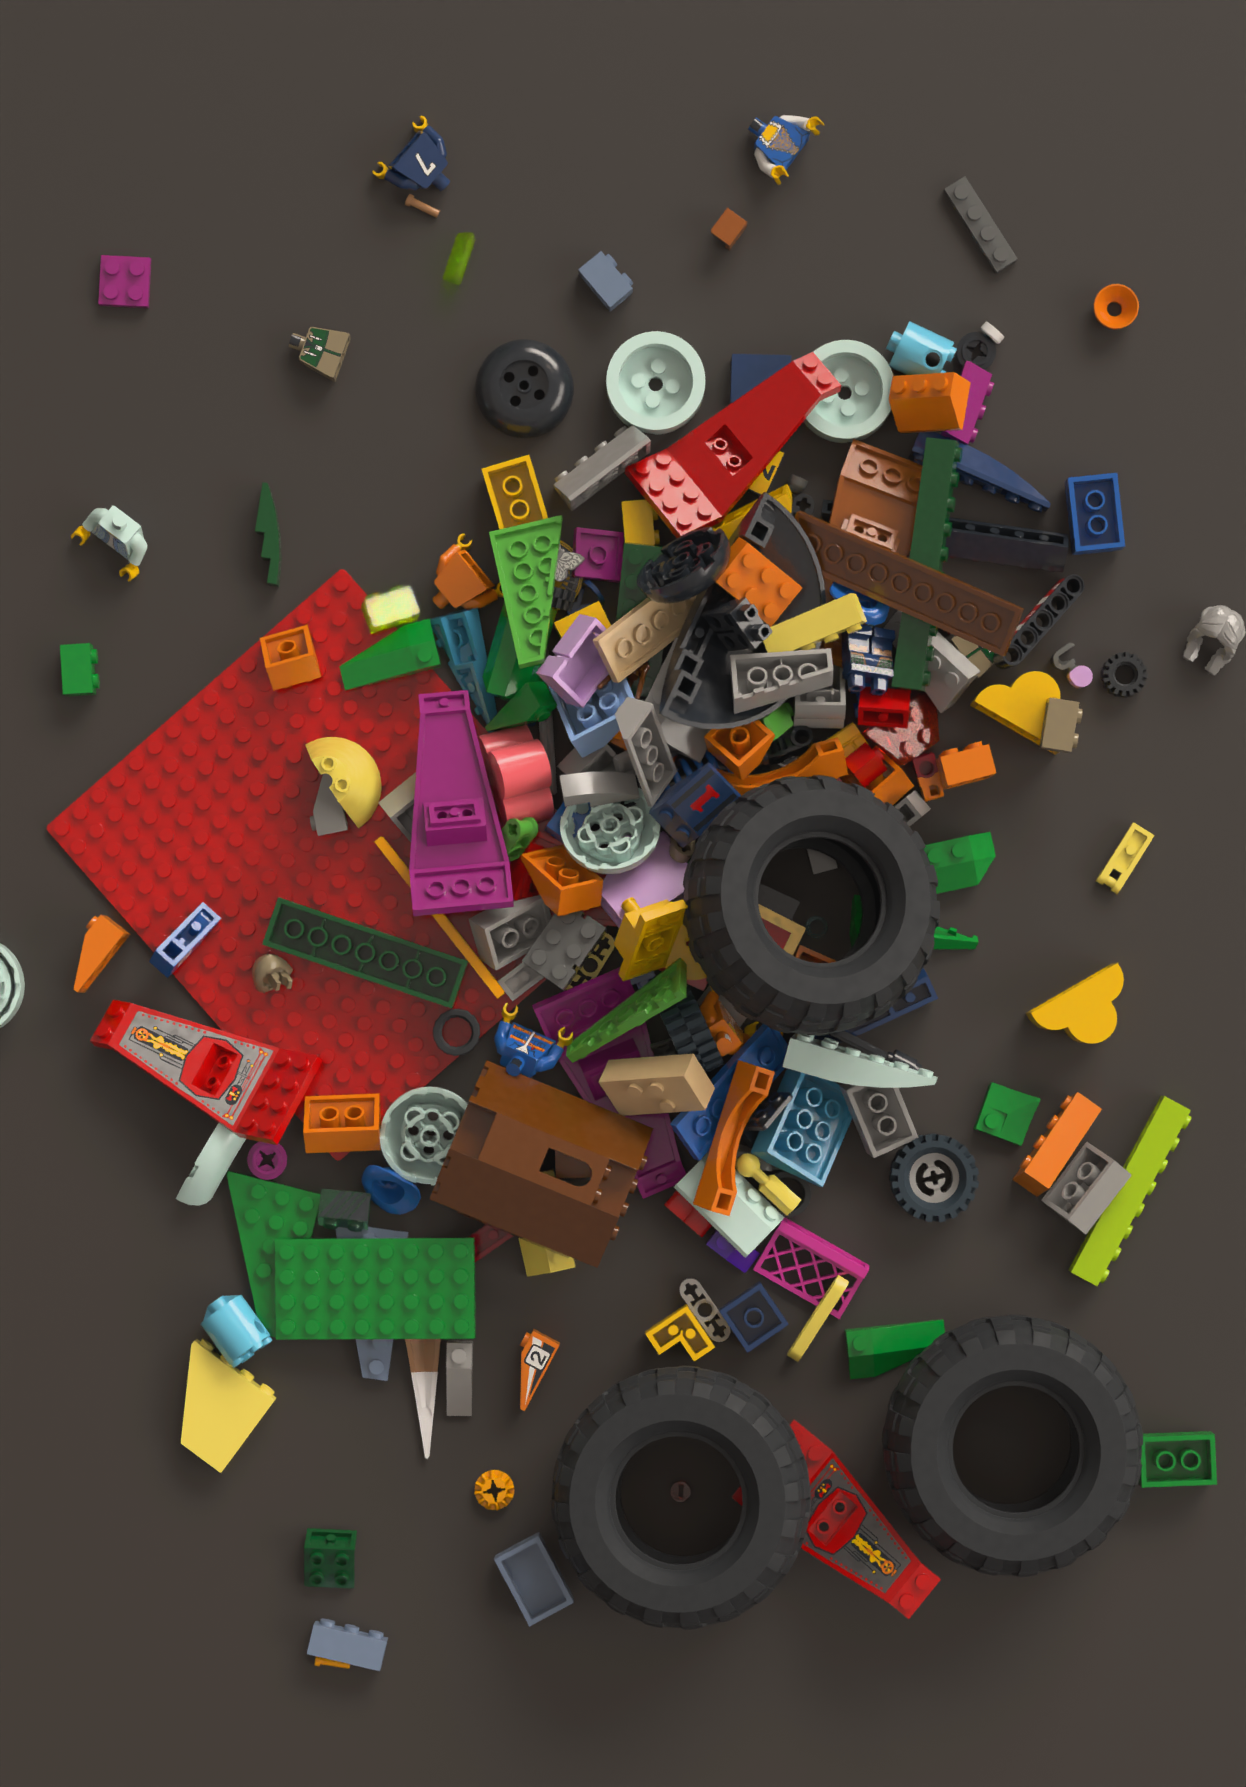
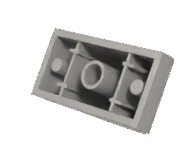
M833 665V685L793 697V728L796 726H807L809 728L843 729L846 711L845 679H842L843 668Z

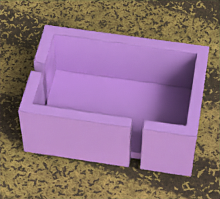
M579 614L552 650L555 655H549L545 663L536 672L567 704L582 708L597 690V685L609 674L592 641L606 630L604 625L595 617Z

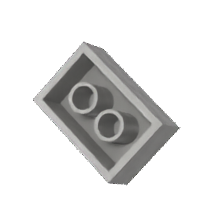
M1086 1142L1041 1201L1066 1221L1087 1234L1132 1175L1115 1160Z

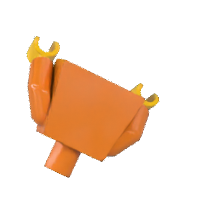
M460 534L457 544H453L439 558L436 569L437 578L434 580V584L440 592L433 597V602L440 609H443L449 603L454 608L462 606L466 610L483 608L497 600L498 596L503 597V593L499 589L501 584L499 583L495 590L491 589L495 585L467 552L472 546V540L466 545L460 542L465 538V534Z

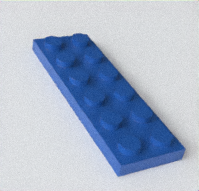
M762 1024L710 1080L715 1089L706 1110L680 1112L670 1123L693 1159L700 1161L711 1148L738 1060L774 1071L775 1074L772 1082L785 1069L782 1066L788 1044L779 1031L770 1029L767 1025Z

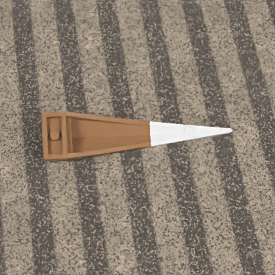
M405 1339L425 1458L428 1459L430 1456L441 1339Z

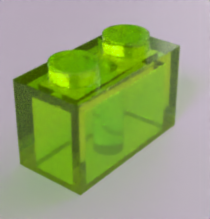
M402 585L390 588L388 593L380 595L379 592L365 597L361 609L371 634L418 619L420 610L411 586L403 588Z

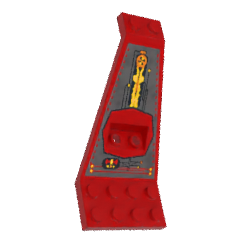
M118 1000L112 1001L90 1039L94 1046L116 1051L238 1137L278 1145L322 1063V1060L317 1055L277 1048Z
M793 1419L789 1425L795 1433V1437L807 1462L811 1494L808 1527L801 1549L882 1598L909 1619L941 1580L940 1577L919 1561L833 1450ZM740 1485L731 1497L742 1506V1490ZM839 1502L844 1504L842 1511L835 1509V1505ZM822 1522L828 1523V1529L825 1531L819 1529V1525Z

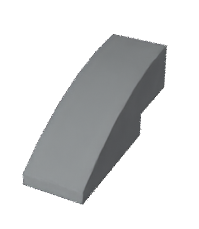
M583 772L559 775L565 807L583 803H590V807L640 798L635 774Z

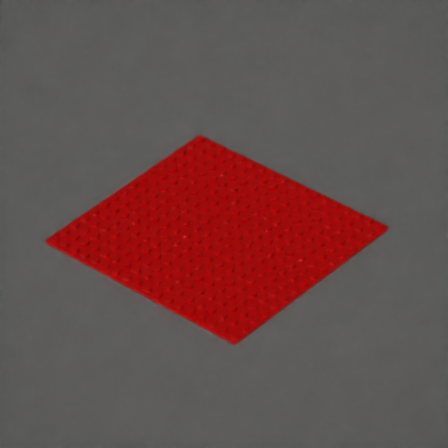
M340 569L263 636L308 625L319 664L320 678L273 691L259 640L47 825V831L153 952L202 902L221 917V920L172 974L222 1031L277 1048L317 1055L322 1060L320 1067L295 1111L296 1116L303 1124L305 1096L379 1093L382 1124L386 1111L398 1097L410 1090L425 1087L460 1056L443 1052L438 1048L433 1037L435 1021L442 1013L451 1008L262 945L277 899L280 897L467 961L432 915L413 916L411 888L376 845L375 841L380 837H384L408 868L410 865L411 842L391 820L380 804H378L372 817L360 828L356 826L345 811L348 830L318 836L317 830L312 831L310 816H314L313 809L323 774L321 775L314 765L305 745L320 738L338 737L355 742L371 755L380 772L382 783L380 802L416 772L420 724L418 694L451 692L449 687L433 669L345 691L339 666L398 629L347 571ZM472 715L477 736L487 734L488 732ZM492 792V796H493V800H494L496 812L499 813V810H498V807H497V804H496V801H495V798H494V795H493V792ZM552 818L537 822L539 832L554 838L544 831ZM482 911L444 913L479 958L469 919ZM269 953L275 954L289 963L293 969L290 974L293 980L291 989H287L285 985L281 984L278 991L274 989L265 993L257 991L252 979V967L255 960ZM525 955L498 970H494L484 962L482 963L493 977L499 981L520 965ZM468 963L453 1009L466 1010L474 1015L480 1025L481 1037L503 1018L502 1009L506 1003H508L506 1011L509 1013L540 986L546 978L541 979L514 1001L510 999L506 992L497 999L471 964ZM459 1017L449 1019L442 1029V1036L445 1042L454 1047L465 1045L470 1040L472 1033L469 1023ZM349 1152L329 1153L335 1160L339 1161Z

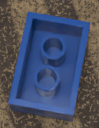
M1109 473L1067 478L1064 483L1072 555L1122 550L1125 547L1118 474Z

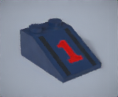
M709 762L665 790L653 807H651L649 814L683 848L699 838L713 819L741 795Z

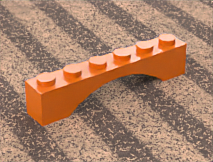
M838 737L814 743L803 755L782 768L767 773L747 775L743 780L739 779L734 773L716 769L741 796L751 789L783 777L823 775L837 779L848 775L844 749Z
M738 1060L693 1201L694 1205L730 1216L737 1194L735 1163L739 1142L752 1113L768 1096L775 1074L774 1071Z

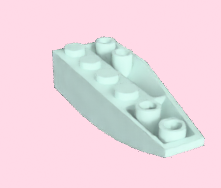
M795 1033L790 1038L782 1066L829 1081L879 1088L935 1085L938 1077L933 1076V1071L919 1068L917 1071L909 1068V1065L903 1062L895 1061L892 1063L886 1061L882 1056L867 1055L854 1048L839 1046V1041L824 1038L821 1041L814 1039L815 1035Z

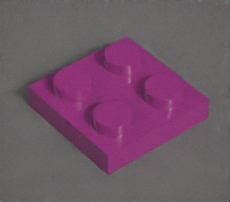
M101 255L98 304L100 306L149 308L151 258Z
M576 527L573 537V552L582 555L585 560L578 568L572 570V578L619 583L623 560L624 532Z

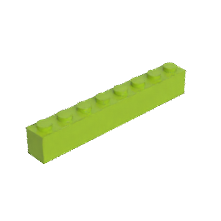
M1160 1096L1123 1166L1132 1176L1091 1227L1068 1271L1095 1286H1098L1099 1282L1102 1284L1105 1282L1110 1272L1107 1269L1111 1260L1115 1262L1121 1252L1119 1245L1122 1239H1127L1133 1229V1226L1130 1225L1133 1218H1138L1143 1211L1145 1204L1142 1202L1146 1194L1150 1196L1156 1186L1154 1179L1157 1173L1164 1171L1168 1160L1165 1159L1169 1151L1173 1152L1180 1140L1177 1136L1181 1128L1185 1130L1191 1120V1116H1189L1190 1109L1166 1096Z

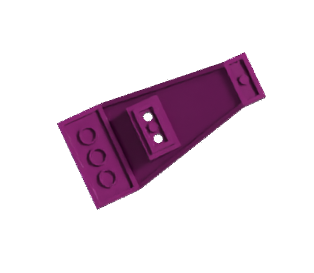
M468 690L418 694L420 724L409 865L413 916L514 907L509 858L470 710Z
M621 967L533 1004V1009L545 1036L555 1040L557 1045L558 1032L561 1028L565 1027V1033L562 1037L568 1038L573 1032L574 1040L633 995L635 991L630 979L623 981L618 974ZM646 1022L632 1028L574 1063L566 1056L567 1046L563 1047L564 1052L559 1058V1062L583 1100L619 1114L601 1087L599 1080L608 1060L654 1057V1053L649 1045L651 1042ZM669 1113L626 1115L625 1117L654 1128L644 1153L648 1157L643 1170H638L635 1175V1179L639 1180L637 1187L642 1198L644 1199L676 1185L686 1175V1172L679 1157L673 1129L670 1125Z

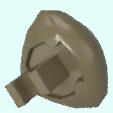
M267 953L255 960L252 967V979L256 990L262 993L273 989L278 991L281 984L285 985L287 989H291L293 980L290 974L293 969L289 963L275 954Z

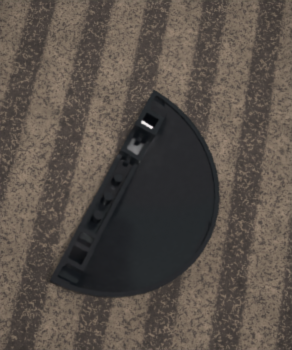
M763 492L731 535L729 543L731 548L738 537L742 538L802 587L800 592L772 625L774 626L826 604V595L821 567L808 536L797 520L781 503L766 492ZM715 582L696 596L670 659L659 708L660 715L674 722L701 729H725L749 724L775 711L789 699L734 714L730 655L767 653L763 641L755 649L727 650L717 636L719 631L714 632L702 615L717 598H724L726 602L735 599ZM821 642L815 644V649H820Z

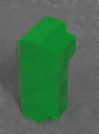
M504 601L482 677L488 693L509 702L526 682L543 681V679L536 673L542 664L519 668ZM551 608L547 645L557 610Z

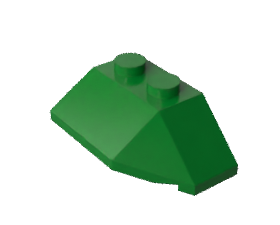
M991 832L926 845V848H924L929 863L934 865L937 874V894L978 885L996 856Z

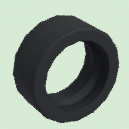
M450 1009L442 1013L435 1021L433 1028V1037L438 1048L446 1054L454 1056L465 1055L472 1051L478 1044L481 1034L480 1025L475 1016L462 1009ZM451 1018H462L471 1027L470 1040L463 1046H450L442 1036L443 1025Z
M786 1171L775 1173L774 1175L780 1181L791 1179L800 1185L802 1189L801 1201L786 1216L765 1196L764 1198L785 1218L795 1217L803 1213L811 1199V1188L808 1182Z

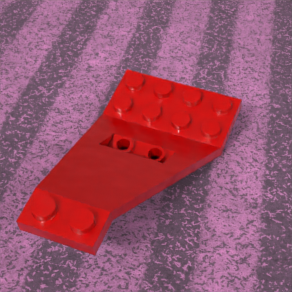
M811 352L790 362L668 448L625 468V475L676 538L697 529L715 526L722 522L821 400L839 393L842 385L814 352Z

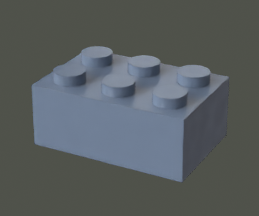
M540 1532L495 1555L494 1560L529 1626L574 1603V1597Z

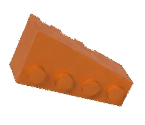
M1076 1092L1071 1097L1067 1095L1059 1106L1062 1110L1057 1116L1054 1115L1046 1126L1048 1130L1036 1140L1033 1145V1151L1024 1158L1019 1166L1021 1168L1012 1179L1036 1197L1051 1187L1102 1110L1079 1092Z

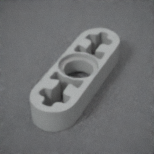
M695 1278L684 1279L679 1287L682 1298L710 1338L716 1342L725 1341L730 1335V1326L700 1282ZM687 1283L697 1285L695 1292L698 1297L702 1293L705 1298L699 1299L694 1306L690 1303V1301L695 1300L690 1293L687 1295L684 1293ZM701 1303L711 1305L712 1313L709 1316L702 1317L698 1314V1306ZM716 1314L720 1317L715 1319L717 1324L726 1327L723 1330L725 1335L722 1337L719 1334L713 1335L712 1332L715 1329L712 1323L708 1326L704 1323L713 1319Z

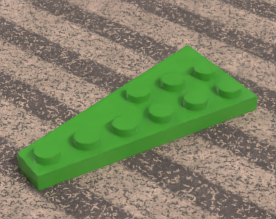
M562 515L489 532L520 669L545 663L563 521Z
M679 958L579 1035L567 1046L566 1056L574 1063L579 1059L585 1058L594 1050L632 1028L642 1025L646 1020L686 998L687 964Z

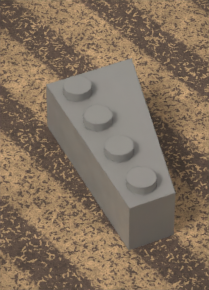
M897 611L884 627V629L895 630V640L892 644L896 649L902 611ZM937 631L936 637L932 636L931 646L935 648L933 661H929L928 671L931 672V681L929 687L925 686V691L939 712L942 713L956 703L981 671Z
M831 648L730 655L734 714L833 685Z

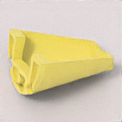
M325 737L307 743L305 746L314 765L321 775L328 774L332 777L330 790L356 826L360 828L376 811L382 791L381 776L375 761L360 745L344 738Z

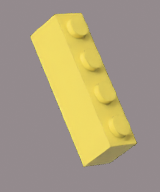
M850 593L770 627L772 633L763 642L767 653L813 650L818 642L824 640L825 644L839 639L838 634L847 631L848 634L861 630V624L866 623L867 620L857 595Z

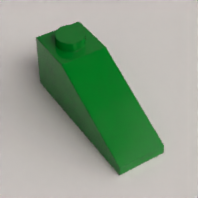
M544 681L526 682L485 728L487 731H498L542 722L550 717L557 703Z

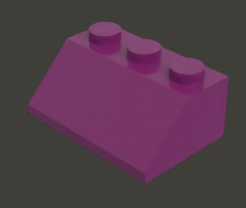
M966 360L960 376L971 382L963 430L940 431V435L968 445L969 442L974 443L978 429L974 428L977 419L982 420L986 406L982 405L985 396L990 397L994 383L990 382L991 373Z

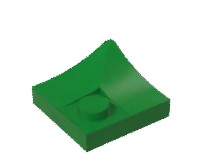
M990 1082L974 1129L1022 1146L1041 1099Z

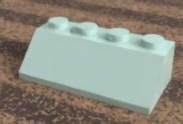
M708 1152L674 1188L746 1258L785 1217L736 1169L735 1182L737 1194L730 1216L694 1205L693 1201L709 1154Z

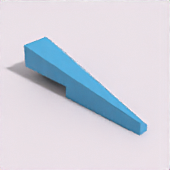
M478 608L462 609L430 619L432 630L438 638L435 641L438 647H443L450 659L448 665L461 688L468 690L476 705L474 709L476 714L481 715L485 723L488 724L497 715L494 695L486 691L482 677L487 663V655Z

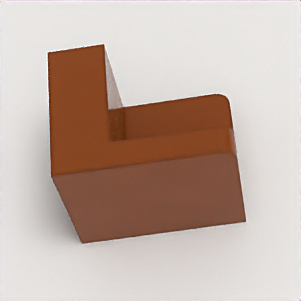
M727 208L711 229V234L726 244L725 248L730 250L746 229L747 221Z

